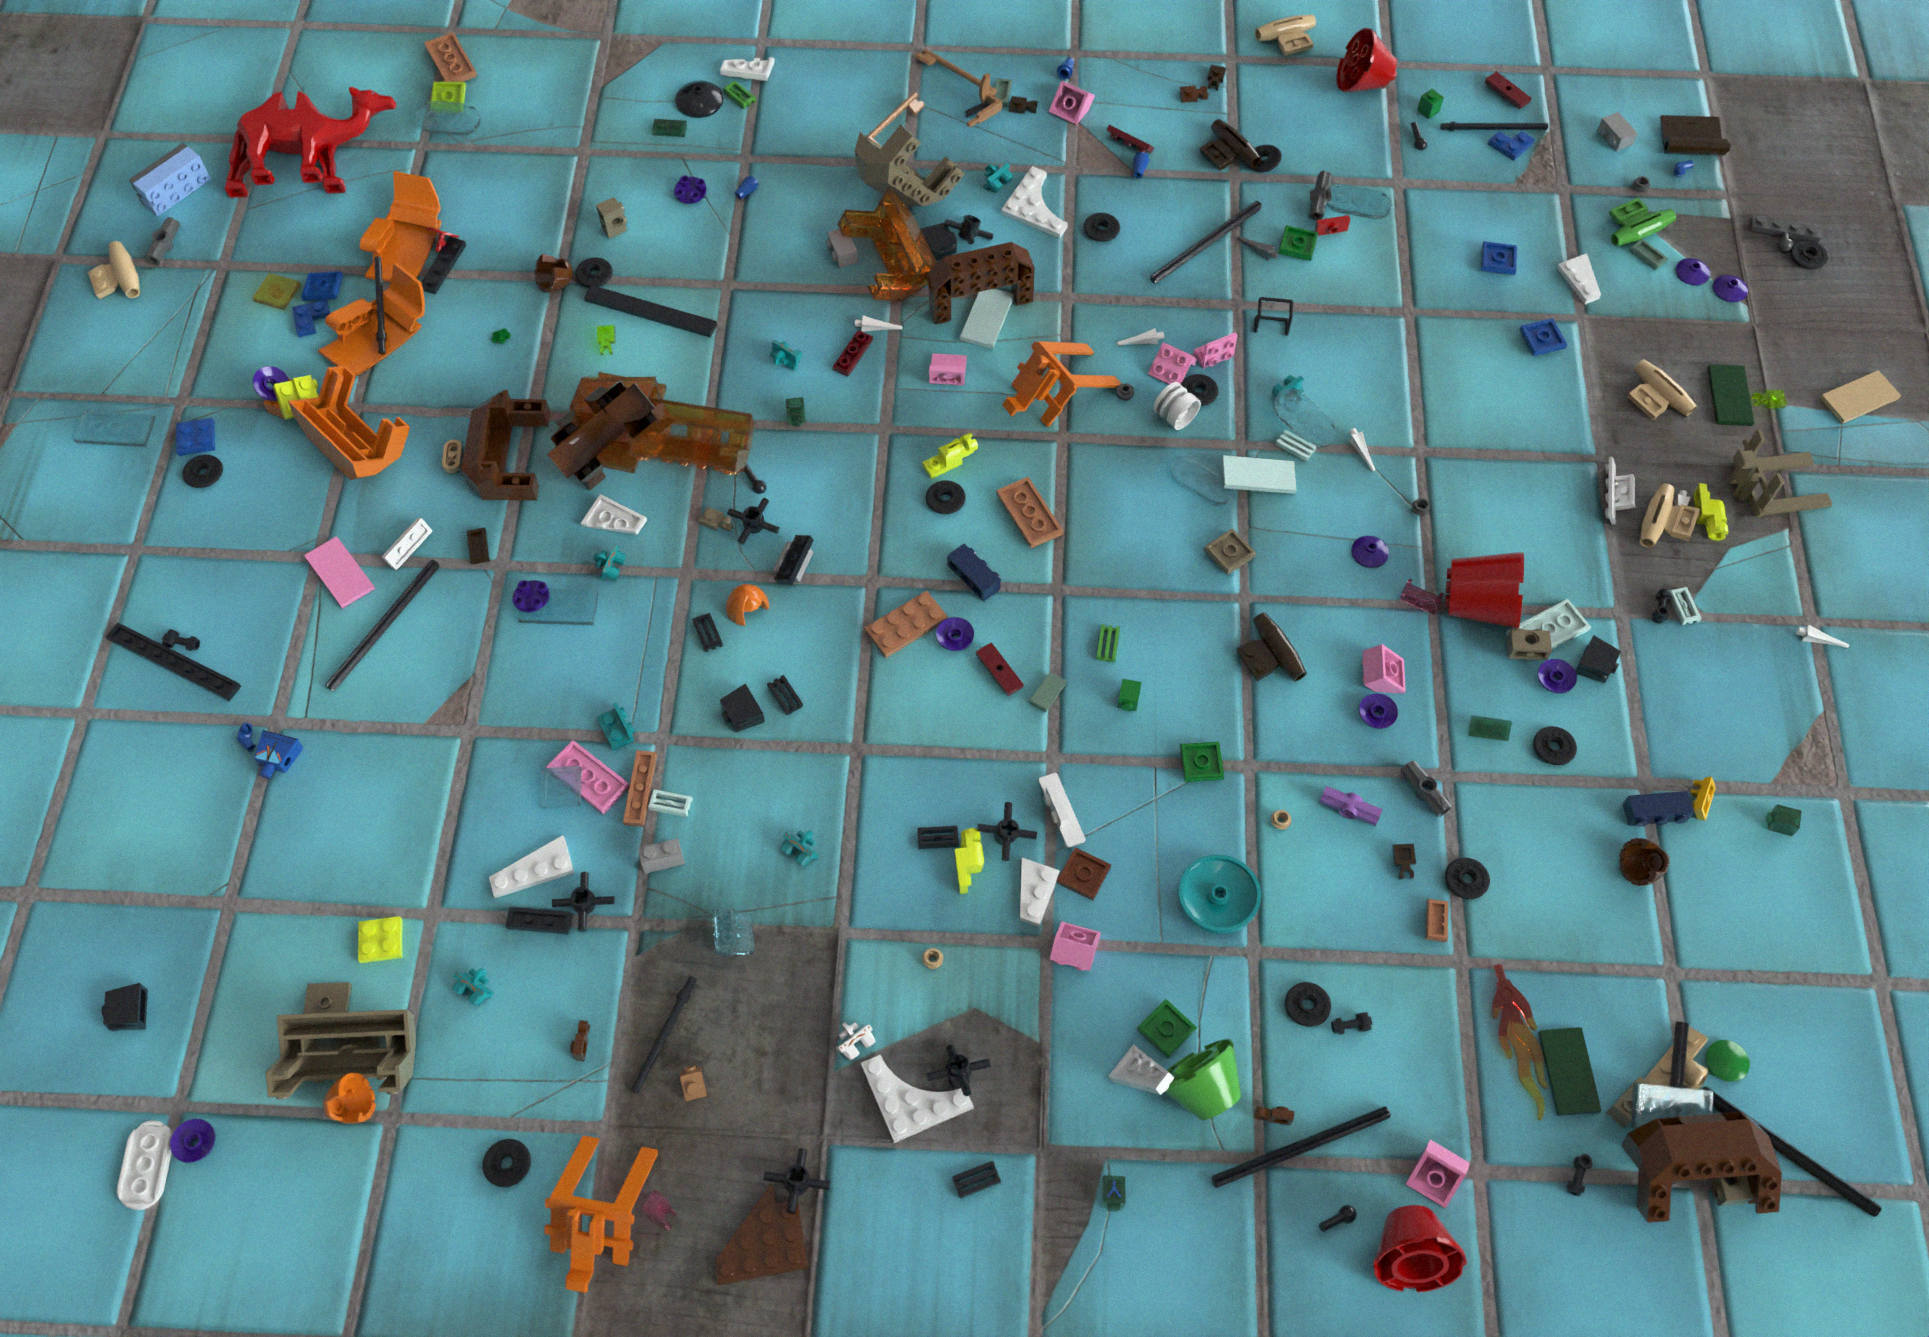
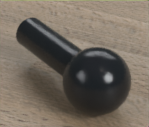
M987 100L985 103L981 102V104L966 110L965 115L969 117L990 106Z
M1412 122L1411 128L1416 140L1414 147L1417 150H1425L1427 141L1422 138L1417 122Z
M744 464L741 469L752 482L753 491L757 494L764 493L767 489L766 483L758 480L750 467Z
M1344 1205L1340 1208L1339 1214L1319 1224L1322 1232H1325L1342 1222L1352 1223L1357 1217V1212L1351 1205Z

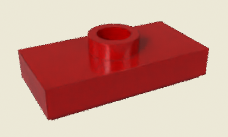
M1349 215L1317 220L1314 231L1319 232L1318 236L1348 231L1351 219Z

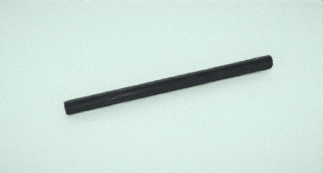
M1259 201L1250 204L1151 274L1150 280L1153 283L1161 281L1261 210L1262 204Z
M433 559L429 561L325 684L329 690L335 691L432 577L440 567L437 561Z
M1704 1086L1698 1094L1701 1099L1722 1113L1743 1112L1707 1086ZM1750 1117L1770 1137L1774 1149L1871 1216L1876 1217L1882 1210L1879 1204Z
M1384 1106L1215 1174L1211 1178L1215 1188L1221 1187L1389 1119L1391 1113L1388 1107Z

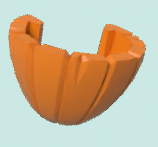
M741 584L735 587L729 594L726 602V614L732 622L745 626L744 612L755 611L760 605L768 610V597L758 586Z
M354 1072L348 1073L339 1078L330 1087L323 1100L324 1113L329 1119L353 1124L361 1123L371 1118L376 1107L374 1102L376 1100L375 1093L371 1089L372 1086H369V1081L363 1078V1075Z

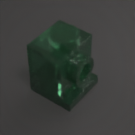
M804 398L786 399L788 425L792 424V426L798 427L802 423H806Z

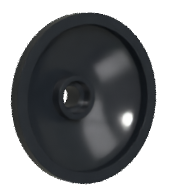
M693 81L685 84L678 90L675 103L677 109L682 114L692 118H704L713 115L721 108L723 94L720 88L711 82Z

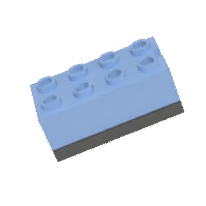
M182 143L130 178L129 182L133 189L138 192L137 196L140 202L158 217L211 180L200 156Z

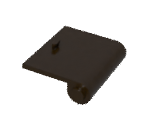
M1660 116L1665 154L1726 155L1730 151V142H1728V139H1722L1719 117Z

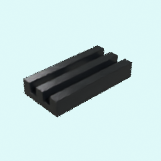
M710 613L692 619L705 652H708V649L711 648L712 650L716 649V646H723ZM707 618L717 641L713 642L705 619ZM699 621H701L706 636L709 640V644H706L701 629L698 625Z
M784 675L780 676V679H775L773 683H767V687L786 715L803 707L802 701ZM782 683L785 685V687L787 688V690L789 691L797 705H794V703L782 687ZM776 686L778 687V689L790 705V709L787 708V706L775 690Z
M957 826L917 828L919 849L959 847ZM954 832V835L922 836V834Z
M994 1161L952 1176L960 1199L1001 1183ZM991 1168V1171L959 1183V1180ZM991 1176L995 1178L965 1191L961 1189Z

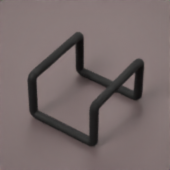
M1260 297L1258 314L1255 316L1254 332L1258 331L1260 319L1286 321L1285 335L1287 336L1293 318V301L1290 299ZM1262 300L1290 303L1289 319L1261 316Z

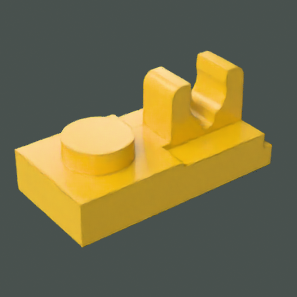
M1710 776L1704 778L1703 781L1694 780L1693 782L1695 788H1699L1698 790L1691 789L1692 796L1696 797V800H1693L1692 808L1697 820L1706 821L1716 789Z

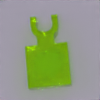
M614 325L597 326V343L601 345V355H604L605 349H609L610 355H613L611 344L616 343V328Z
M1765 390L1764 394L1754 392L1752 395V399H1759L1755 401L1754 406L1766 404L1767 408H1785L1787 405L1784 390Z

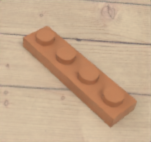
M636 750L623 824L626 826L644 827L657 759L656 752Z

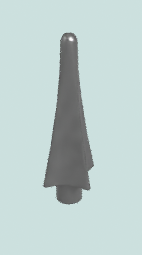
M1241 236L1238 237V240L1255 250L1267 261L1270 257L1277 259L1279 253L1274 251L1275 246L1256 242Z

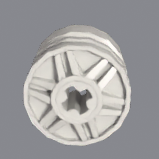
M1173 382L1159 394L1154 403L1153 410L1161 418L1166 419L1167 423L1174 429L1180 430L1187 426L1197 415L1201 401L1192 393H1188L1187 389L1182 387L1179 382Z

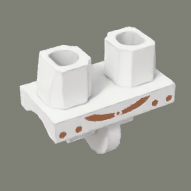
M844 1022L841 1025L844 1031L838 1034L841 1040L846 1036L849 1038L837 1046L836 1050L838 1053H843L847 1059H854L860 1054L853 1045L860 1040L866 1049L876 1042L870 1032L873 1029L868 1024L854 1034L853 1031L859 1027L857 1023L854 1022L849 1026Z

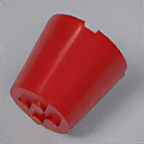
M1515 552L1451 559V568H1447V579H1450V581L1446 582L1445 593H1449V595L1445 596L1448 616L1519 628L1523 595H1519V583H1524V553Z

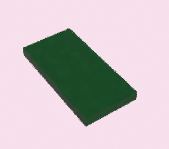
M1709 364L1707 369L1716 424L1753 426L1755 422L1745 366Z
M1582 1027L1540 1030L1538 1035L1557 1116L1600 1113L1602 1109Z

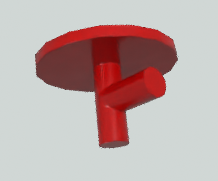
M429 227L425 228V230L439 233L435 251L439 253L446 244L445 235L459 238L455 234Z

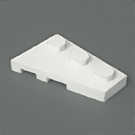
M1022 858L1020 921L1040 927L1060 870Z

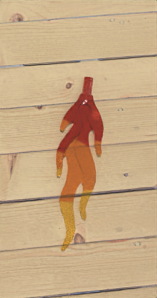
M1497 964L1494 966L1498 982L1496 983L1497 988L1492 1001V1016L1494 1019H1497L1501 1009L1502 1015L1498 1029L1500 1044L1509 1060L1512 1058V1050L1508 1039L1512 1044L1518 1062L1519 1080L1535 1100L1538 1109V1120H1542L1545 1110L1544 1098L1532 1078L1530 1058L1534 1062L1537 1081L1543 1089H1547L1548 1084L1544 1079L1543 1053L1538 1041L1524 1024L1520 1011L1532 1031L1537 1030V1025L1534 1022L1527 999L1513 986L1510 979H1506L1503 965Z

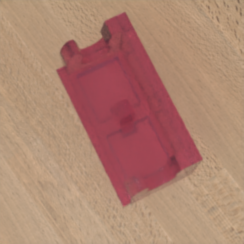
M1409 578L1399 600L1435 615L1444 593L1441 592L1439 596L1411 585L1412 579Z
M654 1189L642 1207L648 1219L667 1231L670 1230L672 1225L665 1220V1214L669 1212L671 1215L676 1216V1212L670 1207V1202L661 1196L656 1189Z

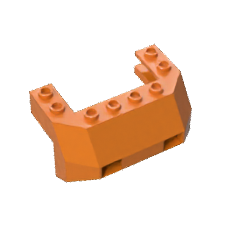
M346 366L327 367L319 397L288 401L292 414L307 438L350 480L376 475L401 457L410 426L400 417H396L394 424L388 418L382 419L376 434L347 406L356 375Z

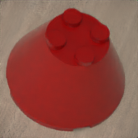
M1363 28L1359 30L1346 45V54L1343 59L1340 58L1337 69V86L1340 90L1347 93L1384 89L1397 76L1395 71L1397 58L1392 55L1372 29Z

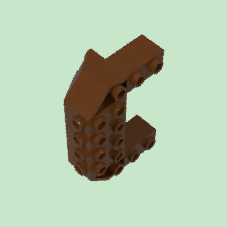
M1013 242L943 257L932 269L925 273L929 286V310L934 323L939 324L951 321V298L1011 285V292L1014 294L1016 305L1033 302L1035 267L1028 250Z
M503 390L472 410L461 475L465 478L467 485L482 500L537 501L539 484L535 473H505L513 426L548 427L550 409L546 399H511L508 390Z

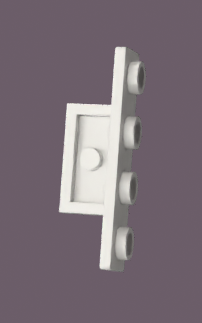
M1612 456L1609 457V464H1606L1607 475L1609 474V478H1606V488L1609 489V492L1605 494L1606 504H1608L1605 514L1606 519H1610L1611 525H1616V510L1635 508V478L1633 474L1616 476V465Z
M1052 773L1039 778V784L1044 793V801L1051 809L1052 820L1054 823H1057L1066 847L1070 848L1084 843L1086 839L1058 774Z

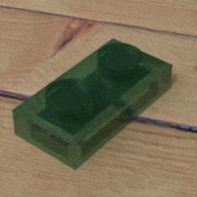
M654 119L652 133L656 136L685 137L687 121Z
M1471 715L1468 735L1508 741L1512 722L1511 720Z

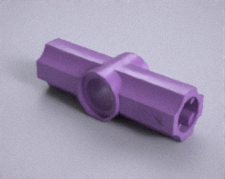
M1326 786L1320 799V803L1339 810V813L1345 818H1357L1374 826L1377 825L1383 810L1364 802L1355 793L1345 794Z

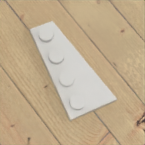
M564 835L490 876L489 880L493 896L498 898L573 874L574 869Z
M1134 1044L1108 1076L1114 1083L1159 1095L1168 1089L1169 1084L1174 1079L1167 1070L1148 1057L1143 1051L1139 1050Z

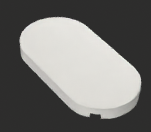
M154 1120L144 1122L136 1130L134 1129L128 1137L117 1186V1195L119 1200L132 1210H144L151 1207L163 1194L172 1153L170 1141L173 1133L162 1122Z

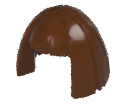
M541 254L538 257L539 259H537V264L535 265L537 267L535 268V280L542 292H555L569 284L573 271L571 264L567 260L557 259L547 254Z
M1644 838L1630 839V841L1623 845V849H1621L1619 854L1622 875L1628 882L1637 886H1646L1656 882L1667 872L1670 864L1668 854L1658 844Z

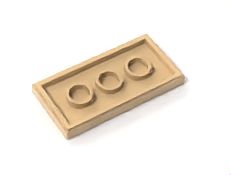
M1878 370L1822 394L1820 399L1843 424L1894 402L1901 395Z

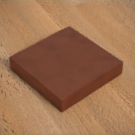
M1075 847L1057 879V884L1093 901L1111 869V864Z

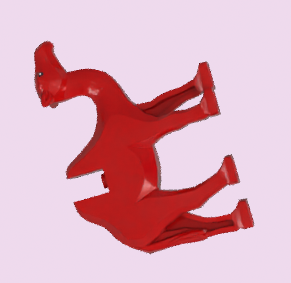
M350 87L352 115L348 119L339 120L321 113L303 92H297L295 109L288 108L282 92L273 94L261 106L243 114L237 122L238 129L229 154L230 169L224 187L230 198L247 197L248 191L243 183V178L251 167L253 168L251 177L254 184H273L275 178L270 170L265 169L264 165L267 150L302 155L300 175L304 183H319L323 180L326 193H345L346 186L344 185V180L336 177L334 155L337 146L362 134L368 127L371 117L382 111L395 109L397 107L395 100L391 96L380 95L373 90L359 91L354 87ZM317 159H319L323 168V175L320 169L315 167Z

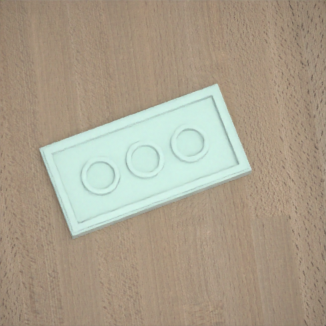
M997 289L979 292L960 335V341L993 349L1014 299V294Z
M1223 455L1224 488L1296 493L1294 461Z
M1566 599L1520 623L1519 628L1523 630L1541 629L1543 631H1550L1553 650L1589 631L1591 626L1569 599ZM1510 628V629H1508V630L1506 631L1507 636H1508V634L1510 633L1511 629H1517V628Z

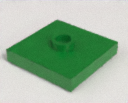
M1286 225L1278 253L1311 261L1319 232Z
M1219 742L1180 744L1184 782L1224 780Z
M1165 999L1137 1027V1030L1166 1058H1169L1197 1030V1027Z

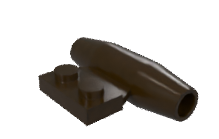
M1220 119L1212 123L1211 130L1218 140H1211L1200 147V153L1219 171L1232 164L1235 158L1252 168L1259 165L1261 157L1252 144L1234 127Z
M1263 612L1257 615L1253 622L1261 640H1251L1237 648V653L1255 680L1259 681L1272 674L1278 665L1294 682L1301 680L1306 676L1307 672L1292 643L1267 613Z

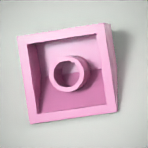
M1061 81L1049 112L1074 124H1078L1089 111L1095 95Z
M1383 644L1363 651V683L1374 692L1401 694L1406 692L1404 659Z
M1061 921L1054 939L1050 960L1060 965L1074 966L1078 970L1090 971L1101 932Z
M1429 1140L1406 1185L1446 1208L1466 1176L1470 1163L1434 1141Z

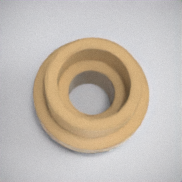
M1278 810L1272 814L1271 823L1275 828L1284 830L1290 826L1291 817L1288 812ZM1277 819H1283L1284 823L1279 822Z
M935 948L926 950L922 957L923 964L929 969L940 967L943 963L942 953ZM935 957L937 960L935 962L929 961V958Z

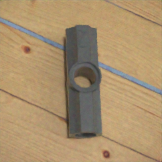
M1320 171L1317 176L1315 189H1312L1310 192L1312 203L1309 217L1316 221L1324 217L1327 202H1330L1332 198L1330 187L1333 175L1331 172Z
M167 217L160 230L152 234L153 242L145 255L146 261L153 265H158L165 253L172 250V240L181 226L179 221Z
M1415 760L1410 761L1401 768V773L1415 789L1417 798L1425 801L1436 817H1441L1452 808L1451 804L1437 788L1435 779L1427 776Z

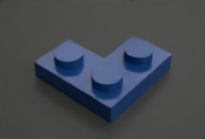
M1498 131L1489 139L1488 145L1514 161L1534 143L1535 139L1523 131L1513 139Z
M327 300L292 307L298 337L316 334L314 320L326 318L330 314Z

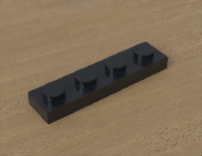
M453 237L448 238L421 281L423 291L432 294L438 292L466 247L464 240Z

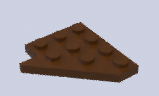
M770 1185L715 1260L718 1285L808 1268L798 1201L795 1214H789L786 1212L788 1201L776 1203L774 1186Z

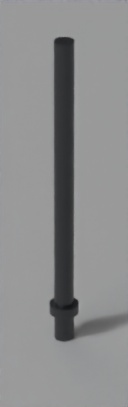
M1451 121L1450 123H1441L1440 129L1450 131L1547 130L1548 123H1455V121Z

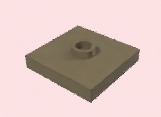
M1233 528L1204 546V551L1227 575L1256 557V552Z
M351 983L307 984L303 1014L348 1012Z

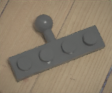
M1752 215L1750 219V231L1781 236L1782 239L1779 241L1778 247L1784 252L1789 251L1793 246V242L1789 238L1812 240L1817 243L1821 239V227L1755 215Z

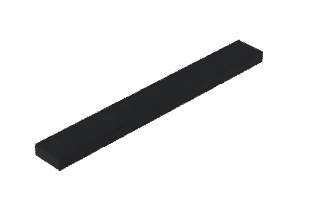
M591 285L584 297L586 302L710 338L717 327V321L594 285Z
M117 623L106 636L107 640L227 701H230L241 688L238 682L120 623Z

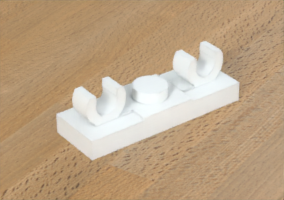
M417 518L393 543L382 558L393 570H397L431 534V528L422 518Z

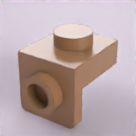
M690 1065L683 1068V1071L680 1072V1080L685 1101L707 1096L701 1066Z

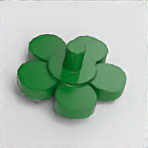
M507 329L495 331L492 334L491 340L493 343H505L506 339L511 338V333Z

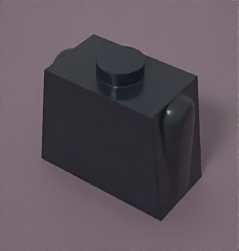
M944 223L919 229L920 242L934 263L940 261L943 257L957 252L956 236L953 231L944 226Z
M1593 635L1575 670L1576 674L1605 683L1609 675L1616 672L1619 666L1616 661L1621 651Z
M746 683L720 699L723 710L721 713L726 723L730 722L735 733L765 722L764 714Z
M136 983L106 991L105 1002L101 1011L103 1024L110 1031L146 1029L148 989L141 983Z

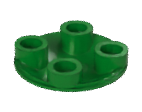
M1718 1040L1711 1044L1707 1050L1706 1062L1711 1075L1728 1082L1740 1081L1747 1075L1750 1068L1749 1057L1745 1050L1737 1043L1730 1040Z

